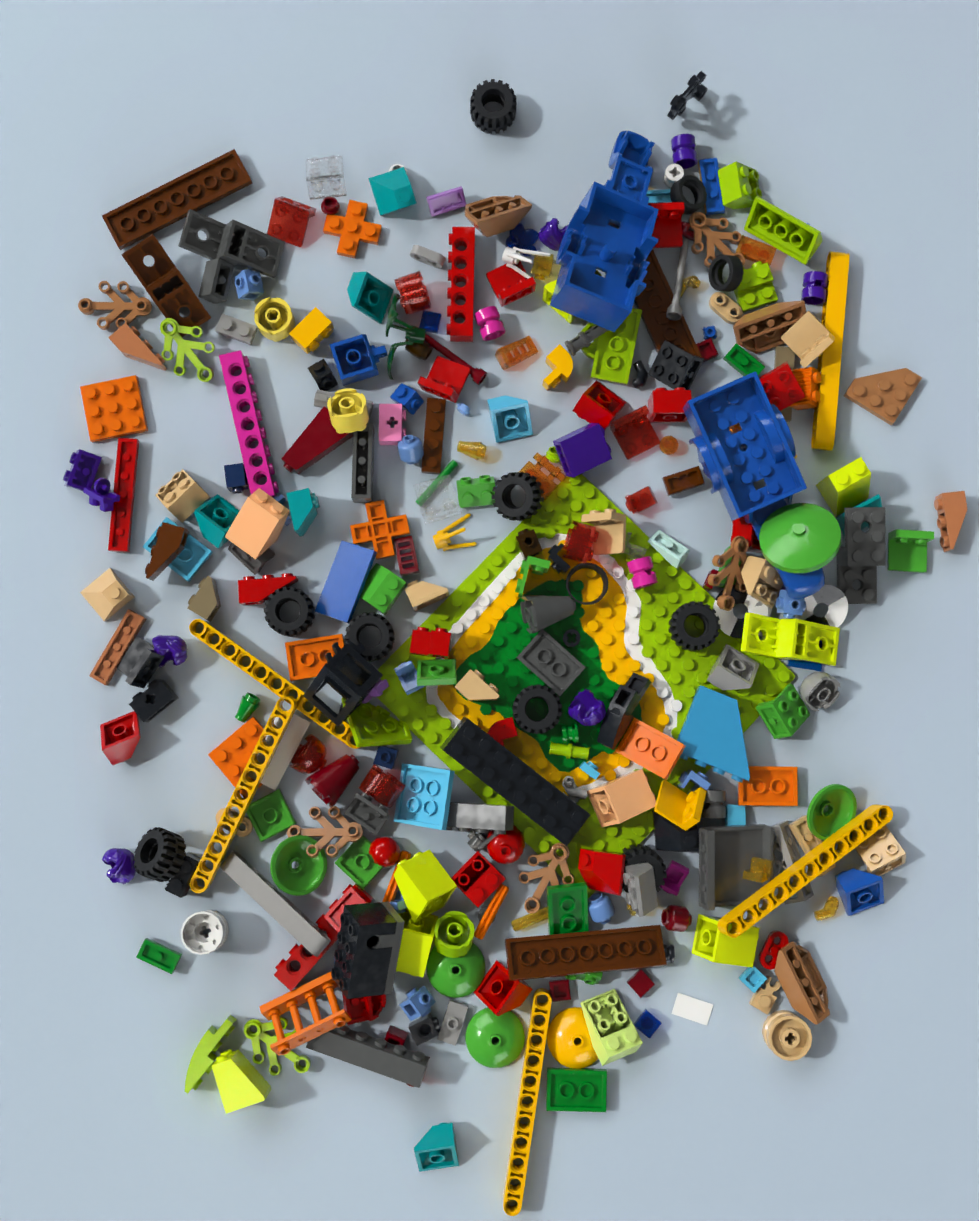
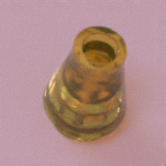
M459 441L457 452H461L475 460H483L486 453V445L482 444V442Z

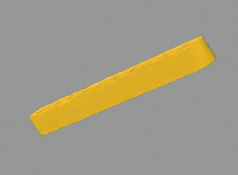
M830 251L827 256L826 274H828V285L825 288L827 294L826 302L822 308L821 323L835 339L818 356L817 370L821 374V382L818 383L820 401L817 402V408H814L812 449L832 451L835 441L849 253Z
M195 619L190 623L189 630L195 637L279 697L289 696L291 690H296L298 693L296 699L297 710L353 749L361 748L356 747L351 742L353 734L349 723L344 721L342 724L345 726V731L343 734H338L335 730L336 724L330 719L326 723L320 721L322 712L314 706L310 712L305 710L304 705L308 700L303 696L305 693L303 690L209 623L201 619ZM202 623L204 630L201 633H197L196 627ZM218 634L220 640L217 644L213 645L211 639L214 635ZM229 646H234L235 653L229 656L227 654V648ZM245 657H250V665L244 667L242 660ZM260 668H265L267 671L266 676L263 678L258 676ZM276 679H281L282 686L279 689H275L273 686Z
M284 696L277 701L191 878L190 888L193 892L202 893L211 886L297 708V701L293 696ZM285 699L291 702L290 710L283 708V701ZM276 717L281 718L283 721L281 728L276 727L274 724ZM267 735H271L274 738L272 746L266 743ZM258 753L264 754V763H260L257 760ZM250 771L256 773L257 778L255 781L249 778L248 774ZM241 789L247 790L248 797L246 799L241 797ZM232 807L239 809V816L232 814ZM224 824L230 826V834H226L223 831ZM215 842H218V843L221 844V846H222V851H221V852L215 850V848H214ZM206 860L213 863V869L206 867ZM198 878H201V879L204 880V882H205V886H204V887H200V886L198 885V883H197V879H198Z
M873 804L724 915L718 921L720 933L732 938L740 936L889 823L893 818L892 809L887 805ZM836 843L838 844L837 850H835ZM821 854H822V855H823V859H822V861L820 862V856H821ZM806 866H808V871H807V873H805V867H806ZM793 877V882L790 885V878ZM778 888V894L775 896L774 891ZM762 899L763 905L759 908V902ZM745 911L748 913L746 919L743 918ZM732 923V929L728 931V925Z
M544 988L537 989L533 994L503 1194V1209L510 1216H515L520 1212L524 1194L552 1003L549 991ZM544 994L548 999L545 1003H539L537 997ZM543 1015L545 1019L542 1023H536L534 1021L535 1016ZM534 1035L542 1037L539 1043H533L531 1038ZM535 1055L539 1059L536 1063H530L528 1058ZM534 1076L536 1080L534 1083L529 1084L525 1082L526 1077ZM530 1096L533 1100L531 1103L525 1104L522 1102V1099ZM522 1117L530 1119L527 1124H521L519 1120ZM523 1137L527 1141L525 1144L520 1145L516 1143V1140ZM516 1158H521L523 1163L515 1165L513 1161ZM518 1179L520 1183L514 1186L510 1184V1181ZM509 1200H516L517 1204L509 1206L507 1202Z

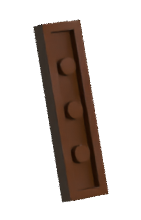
M427 398L422 473H441L446 399Z

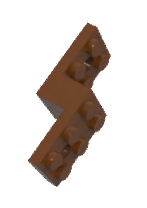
M151 234L121 254L165 318H173L179 325L188 327L200 326L211 319V316L154 234ZM150 255L154 258L152 266H146L143 263L145 256ZM181 307L189 308L190 314L187 317L180 316L179 310ZM179 333L182 337L187 335L184 333Z

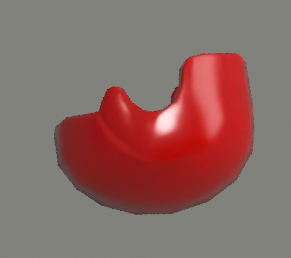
M390 837L376 838L370 845L369 854L372 856L374 863L379 866H393L400 858V847Z

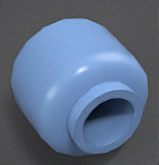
M406 435L402 441L398 442L399 456L403 462L416 464L423 457V446L418 437Z
M596 893L588 899V913L592 921L601 924L610 922L611 917L615 913L610 897L602 893Z

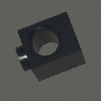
M429 1013L423 1018L421 1017L409 1023L408 1028L418 1046L438 1036V1029L441 1026L437 1017L433 1018L432 1014ZM423 1024H428L431 1027V1031L424 1033L420 1027Z

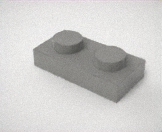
M221 314L215 332L251 345L258 328L255 325Z

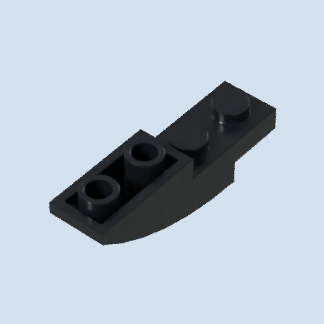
M633 672L626 685H620L606 711L599 731L598 743L612 750L615 749L634 719L631 714L651 684L648 678Z

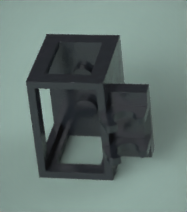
M350 640L346 642L342 649L339 647L338 642L333 643L332 648L335 655L332 657L331 653H326L327 663L303 695L338 727L359 707L383 676L381 672L361 656L366 647L361 643L356 646ZM327 683L346 699L344 702L346 705L339 714H336L315 695Z

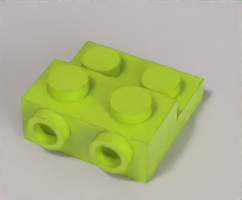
M762 261L756 262L748 269L743 267V279L736 290H734L743 313L777 302L778 297L772 283L774 279L768 262L762 264Z

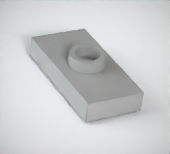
M449 1000L437 1040L456 1046L468 1005Z

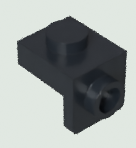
M324 359L308 367L320 390L328 391L338 385Z
M562 543L559 546L555 544L548 551L550 555L547 560L551 561V567L558 574L561 572L564 575L570 569V566L557 555L564 545Z

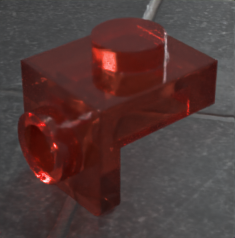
M650 486L632 495L625 496L627 500L625 502L626 507L633 514L640 513L658 503Z

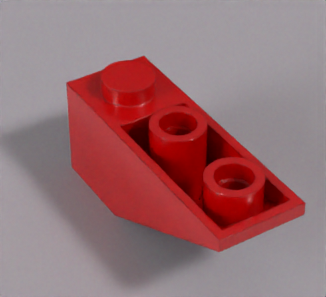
M293 573L281 574L282 577L263 575L261 579H255V576L243 577V580H238L239 603L241 605L262 604L270 599L268 596L271 593H276L275 590L283 589L282 587L286 586L290 587L298 582V578L293 576Z

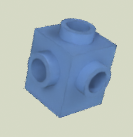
M244 269L234 277L238 299L254 301L264 294L260 272Z
M780 590L779 597L776 599L777 613H782L784 618L795 619V615L802 616L806 608L805 598L792 599L788 596L786 590Z
M425 986L419 989L414 987L406 993L407 998L399 1006L409 1020L412 1021L420 1016L423 1018L430 1013V1007L436 1001Z

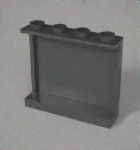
M765 824L699 827L700 907L708 911L715 910V907L739 905L774 879L773 860L775 854L773 851V840L775 835L773 827Z

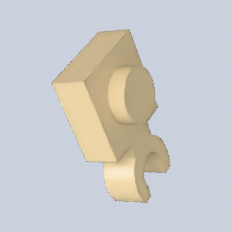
M770 976L766 977L767 980L764 982V988L760 987L749 1002L750 1005L767 1015L777 999L773 992L777 991L781 986L778 981H776L774 986H770L772 979Z

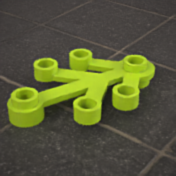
M173 318L164 319L160 324L161 333L165 336L164 350L161 353L162 358L167 361L174 358V352L171 350L174 339L178 344L176 366L173 369L174 373L177 376H182L186 373V367L184 366L186 354L198 370V379L202 382L212 380L214 376L213 370L210 367H205L192 349L212 353L215 350L214 343L210 341L203 343L184 340L179 334H191L193 337L198 338L203 335V329L200 326H181ZM169 324L173 326V330L171 332L167 329V326ZM195 328L200 330L199 335L194 334ZM208 343L212 346L210 351L206 349ZM166 351L170 352V358L165 357ZM179 366L183 369L181 374L177 372ZM205 370L209 372L208 378L203 375Z
M280 1017V1020L285 1022V1026L282 1027L284 1030L288 1025V1020L285 1017ZM251 1019L244 1026V1034L252 1042L254 1054L252 1060L255 1064H261L265 1060V1053L261 1051L260 1040H262L267 1046L270 1063L269 1073L276 1076L280 1073L282 1066L278 1062L277 1054L271 1050L270 1045L277 1042L276 1035L270 1036L265 1032L274 1029L272 1021L261 1023L257 1019ZM251 1026H256L257 1032H252ZM294 1029L293 1032L284 1033L285 1037L294 1034L296 1030ZM292 1050L288 1054L283 1055L294 1063V1069L298 1073L307 1072L311 1065V1061L306 1055L299 1056ZM260 1054L262 1056V1060H257L256 1055ZM305 1060L306 1065L301 1066L299 1061ZM276 1065L279 1070L274 1072L272 1066Z

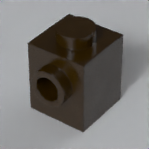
M524 529L518 532L515 540L524 560L528 556L534 557L542 553V548L534 529L530 531Z

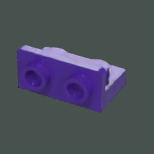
M81 449L77 450L76 453L73 452L69 463H72L70 471L66 470L63 481H66L64 486L84 491V487L91 488L102 457Z

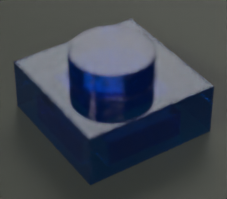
M423 310L419 328L426 329V332L438 334L442 315Z
M645 1009L633 1025L650 1039L662 1022Z

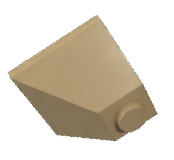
M111 568L80 592L103 621H107L134 598V595Z
M415 580L407 584L408 587L405 588L414 611L449 597L447 588L424 581L418 582Z

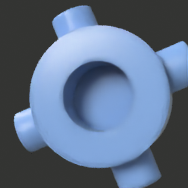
M457 403V410L464 416H468L470 408L464 403Z

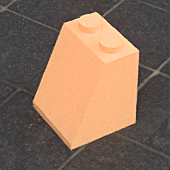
M258 488L246 499L225 538L256 560L278 540L290 510Z
M642 769L630 772L587 791L601 827L620 824L655 807L656 804L655 794L651 791L648 778Z

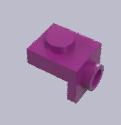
M672 860L665 870L667 873V877L663 878L665 884L664 886L660 885V887L666 893L677 896L680 886L689 874V868Z

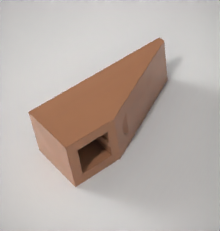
M124 323L108 337L125 357L164 371L167 370L163 364L166 361L159 353L154 355L151 351L153 347L146 339L142 341L139 338L141 334L134 326L130 328Z
M965 491L941 493L935 497L934 507L938 512L937 526L941 531L940 545L944 552L954 549L967 512Z

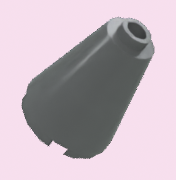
M526 595L522 596L521 599H524V602L520 603L522 619L524 623H528L529 628L526 629L530 634L536 633L573 615L576 610V603L570 596Z

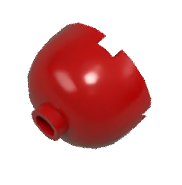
M513 825V830L506 831V834H499L486 845L487 852L497 863H514L524 852V835ZM494 830L488 833L487 838L494 833Z

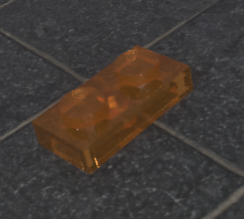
M742 235L735 253H741L745 259L753 262L762 261V264L768 262L770 267L777 248Z

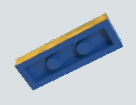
M717 158L701 159L698 161L700 181L705 186L707 200L704 204L705 215L723 214L725 206H723L718 177Z

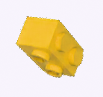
M315 307L289 334L291 339L309 354L319 347L320 342L324 338L326 339L332 334L334 327L332 322Z

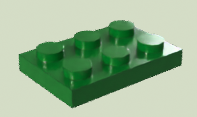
M586 882L547 886L549 935L589 931Z
M547 1068L546 1111L606 1112V1069Z

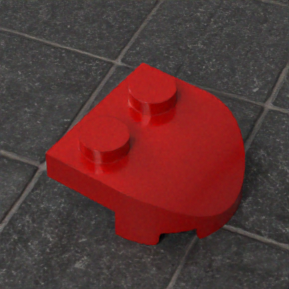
M342 992L344 1010L351 1017V1021L347 1022L348 1025L375 1020L386 1005V994L347 999Z

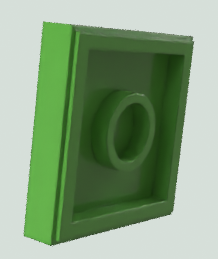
M456 659L417 661V686L457 684Z
M280 789L251 803L246 812L261 842L297 824Z
M362 835L360 840L353 842L335 862L362 889L383 868L374 863L372 856L369 854L371 842L364 835Z

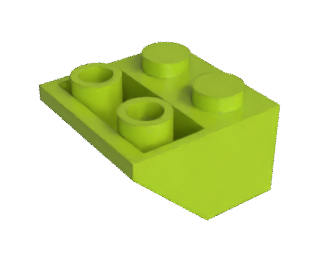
M737 161L718 170L723 206L731 209L752 207L756 196L762 197L757 170Z

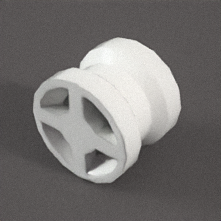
M679 164L669 165L663 177L664 183L668 187H672L675 182L683 178V168Z

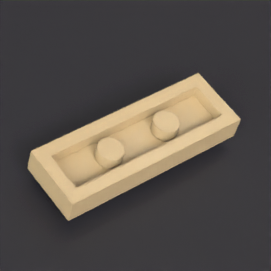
M807 815L788 825L805 855L822 843L821 839L815 837L810 832L807 824ZM821 854V856H820V862H821L822 859H823V855H822V854ZM833 864L831 867H829L827 870L821 873L818 877H822L823 875L837 867L836 864Z

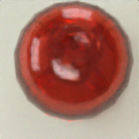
M313 734L305 738L307 742L304 745L300 744L291 760L293 765H290V767L302 774L314 773L318 769H322L327 762V759H325L327 754L326 747Z

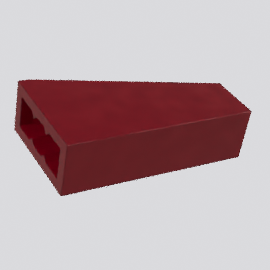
M324 406L281 458L285 463L283 467L291 473L295 471L297 474H300L352 438L353 432L337 433L331 424L329 411Z

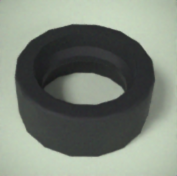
M687 175L673 184L670 190V197L672 202H684L683 214L687 215L694 213L704 206L707 200L705 186L697 177ZM683 186L688 187L693 193L694 204L689 203L685 199L682 191Z
M721 254L717 256L709 267L708 276L712 288L717 291L726 292L736 290L743 279L744 271L741 260L737 256ZM728 263L730 272L724 284L722 273L725 265Z

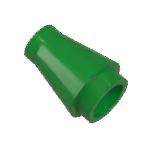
M248 692L245 696L243 695L235 718L245 723L248 717L260 706V699Z

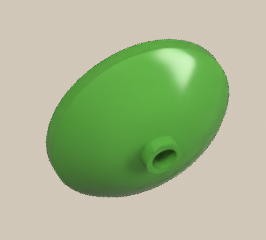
M830 784L822 788L813 797L808 807L807 824L810 832L815 837L826 840L855 818L857 802L854 793L848 787L841 784Z
M303 835L291 836L282 841L275 849L271 858L270 871L274 883L283 892L295 896L306 895L314 891L322 883L327 871V857L324 849L320 850L315 858L309 857L306 853L309 845L317 843L315 839ZM311 849L309 853L314 854L316 849ZM295 861L296 866L292 868V863Z
M474 943L465 956L458 958L446 957L438 953L437 948L434 946L427 961V976L431 985L442 995L452 998L464 997L474 992L480 986L485 975V960L481 950ZM454 966L459 967L458 973L452 971Z
M487 1007L478 1011L468 1023L466 1029L467 1049L470 1055L483 1066L489 1068L507 1066L517 1059L524 1046L525 1034L523 1025L512 1011L497 1016ZM493 1037H497L499 1042L493 1043L491 1040Z

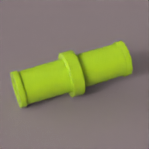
M551 742L549 754L567 756L566 758L568 759L574 757L588 760L590 748L572 746V743L566 745Z

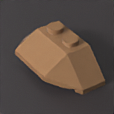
M514 195V197L492 196L466 204L465 216L484 236L491 237L514 229L532 208V204L520 195Z
M805 301L776 303L743 315L733 325L736 343L755 354L784 344L785 342L781 339V336L806 313Z
M794 941L788 943L778 952L774 972L792 1008L817 1025L830 1015L827 987L809 951L797 945Z

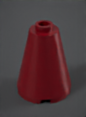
M346 754L308 776L305 781L308 785L311 783L314 786L312 788L314 793L326 805L329 803V807L332 808L359 770L358 764L360 762L355 756Z

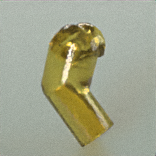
M692 275L683 279L680 298H682L687 288L692 287L695 289L700 286L701 282L697 276Z
M834 896L829 897L824 908L814 912L816 920L820 921L835 916L839 907L838 899Z

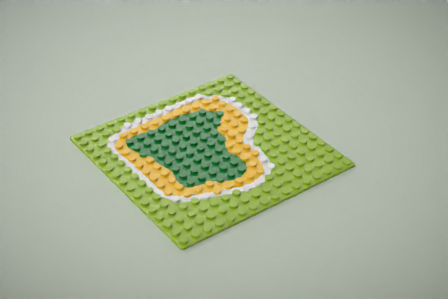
M582 474L576 477L566 476L544 498V501L540 502L542 507L537 509L538 513L532 515L529 519H524L419 626L429 628V632L431 630L436 631V628L448 629V633H451L449 659H456L457 683L470 669L473 672L478 670L485 677L483 681L486 684L492 683L499 689L497 694L500 697L497 700L468 701L455 689L456 684L424 686L407 696L394 669L401 663L412 661L417 670L418 660L444 659L410 654L412 635L378 669L383 674L380 680L386 679L389 687L382 691V695L377 697L399 720L401 719L407 723L409 729L452 771H455L454 773L486 804L514 806L440 747L464 716L487 733L495 722L513 717V703L521 690L536 684L547 686L516 658L540 631L530 634L526 629L529 628L528 623H524L522 619L520 603L524 602V599L518 598L519 593L515 592L518 579L523 577V574H520V569L524 559L515 538L518 536V532L524 529L529 531L534 529L542 548V553L534 557L544 560L548 559L550 555L548 551L555 544L559 546L562 543L564 547L557 555L570 566V569L564 575L561 572L558 574L551 567L552 563H550L547 574H533L532 570L529 569L522 596H570L566 588V579L573 567L581 563H593L601 567L608 578V590L605 596L599 602L590 605L580 604L575 601L576 610L573 615L543 629L586 667L559 697L562 704V714L558 724L545 733L532 734L518 726L513 717L518 736L503 740L504 747L590 814L589 818L567 845L570 855L566 861L570 873L574 876L573 883L585 882L578 869L580 849H596L623 854L622 849L625 847L627 850L630 849L629 845L632 844L637 847V844H640L654 829L652 811H654L655 807L620 824L601 827L588 794H586V799L568 796L562 786L563 779L566 776H571L577 788L588 791L630 772L642 769L648 778V784L651 791L655 794L656 800L661 782L665 780L615 752L625 733L615 749L612 750L597 742L603 720L595 726H584L569 716L568 707L579 691L591 690L596 699L603 701L607 711L620 685H626L633 672L646 677L651 681V684L631 715L677 740L698 686H704L738 701L742 731L744 733L760 716L755 707L759 703L774 700L795 678L794 673L778 658L742 652V639L731 637L721 629H718L720 633L715 638V642L702 650L690 651L675 644L676 641L671 639L672 634L669 633L670 625H668L676 609L685 603L700 601L704 605H710V609L713 610L715 599L680 566L678 568L672 566L648 543L650 538L627 516L625 552L621 554L594 555V525L581 522L582 514H589L592 510L604 512V509H616V513H624ZM651 556L654 566L652 571L656 573L658 583L634 589L631 581L633 574L629 573L627 562ZM583 568L577 570L571 576L569 590L578 601L592 602L601 595L603 581L596 571ZM691 615L685 619L684 629L689 636L697 638L704 632V623L699 617ZM571 629L578 631L581 637L579 644L575 647H568L563 642L564 633ZM570 633L567 634V641L575 643L576 635L573 633L572 635ZM726 644L759 663L757 673L750 688L722 690L707 681L711 668ZM533 698L526 704L525 711L531 720L541 721L547 716L549 708L543 699ZM577 723L579 742L569 741L568 743H572V746L590 748L588 760L574 757L568 759L566 758L567 756L549 754L551 742L563 744L561 725L571 726ZM689 757L687 760L679 758L666 781L683 792L688 793L695 784L689 781L684 789L678 786L680 783L678 779L684 771L692 770L696 774L701 772L705 775L711 766L706 765L704 768L694 764V759ZM583 761L586 763L591 761L598 767L597 771L600 775L596 780L578 768ZM514 806L513 825L523 833L525 842L538 855L549 852L554 844L561 843ZM562 849L556 851L559 856L564 854ZM547 860L545 862L549 865L551 860ZM558 864L555 871L563 877L560 865ZM566 876L565 881L571 882L572 878L570 876ZM587 886V895L589 899V897L596 890L589 889Z

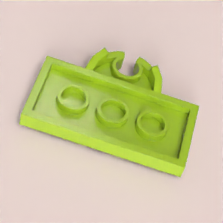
M632 308L631 313L615 332L608 330L594 339L589 347L581 349L588 358L594 360L590 378L623 385L628 384L642 314L641 309ZM588 323V324L582 329V331L585 332V331L589 330V329L592 328L595 324H593V323Z

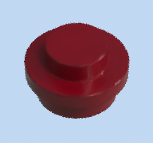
M327 197L321 203V210L327 215H334L340 209L339 203L333 197Z

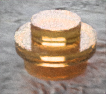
M665 436L661 439L659 448L666 455L674 454L678 449V441L672 436Z

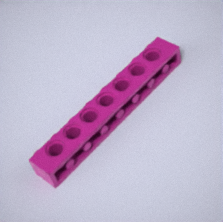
M241 350L219 355L250 493L252 494L260 488L274 498L277 496L276 493H279L277 481H273L272 475L275 474L273 464H269L268 457L271 456L269 446H265L264 442L267 436L264 427L261 428L260 421L263 419L260 409L257 410L256 408L258 397L256 391H252L251 385H254L252 374L248 373L247 367H250L248 356H244ZM236 370H242L239 376H233ZM240 388H246L245 393L238 394ZM244 406H250L249 411L242 412ZM249 423H254L252 430H246V426ZM253 441H258L259 444L256 448H250V444ZM257 459H262V465L259 467H255V461ZM267 477V482L264 485L258 484L260 478Z

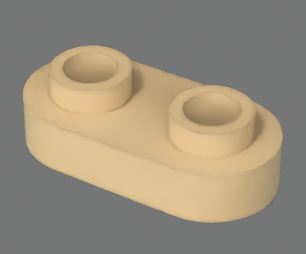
M716 292L711 296L709 300L710 308L726 323L735 324L742 317L743 311L741 307L725 293ZM716 299H721L722 303H718ZM730 311H735L736 315H732Z
M222 808L217 812V824L219 823L225 808ZM231 809L234 816H239V812ZM244 816L241 822L246 825V829L242 831L238 828L236 835L240 837L249 835L253 830V825L246 816ZM224 824L223 828L231 832L230 826Z

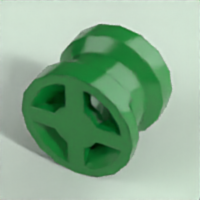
M577 723L571 726L561 725L563 744H567L569 741L579 742Z

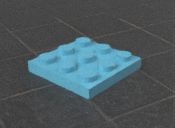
M402 763L394 822L446 830L455 771Z

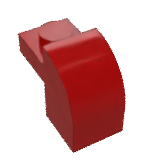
M513 717L495 722L487 732L488 735L502 746H504V739L518 736Z

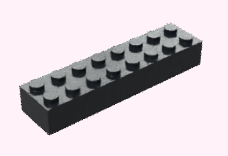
M465 716L440 747L565 846L570 843L590 816L587 811Z

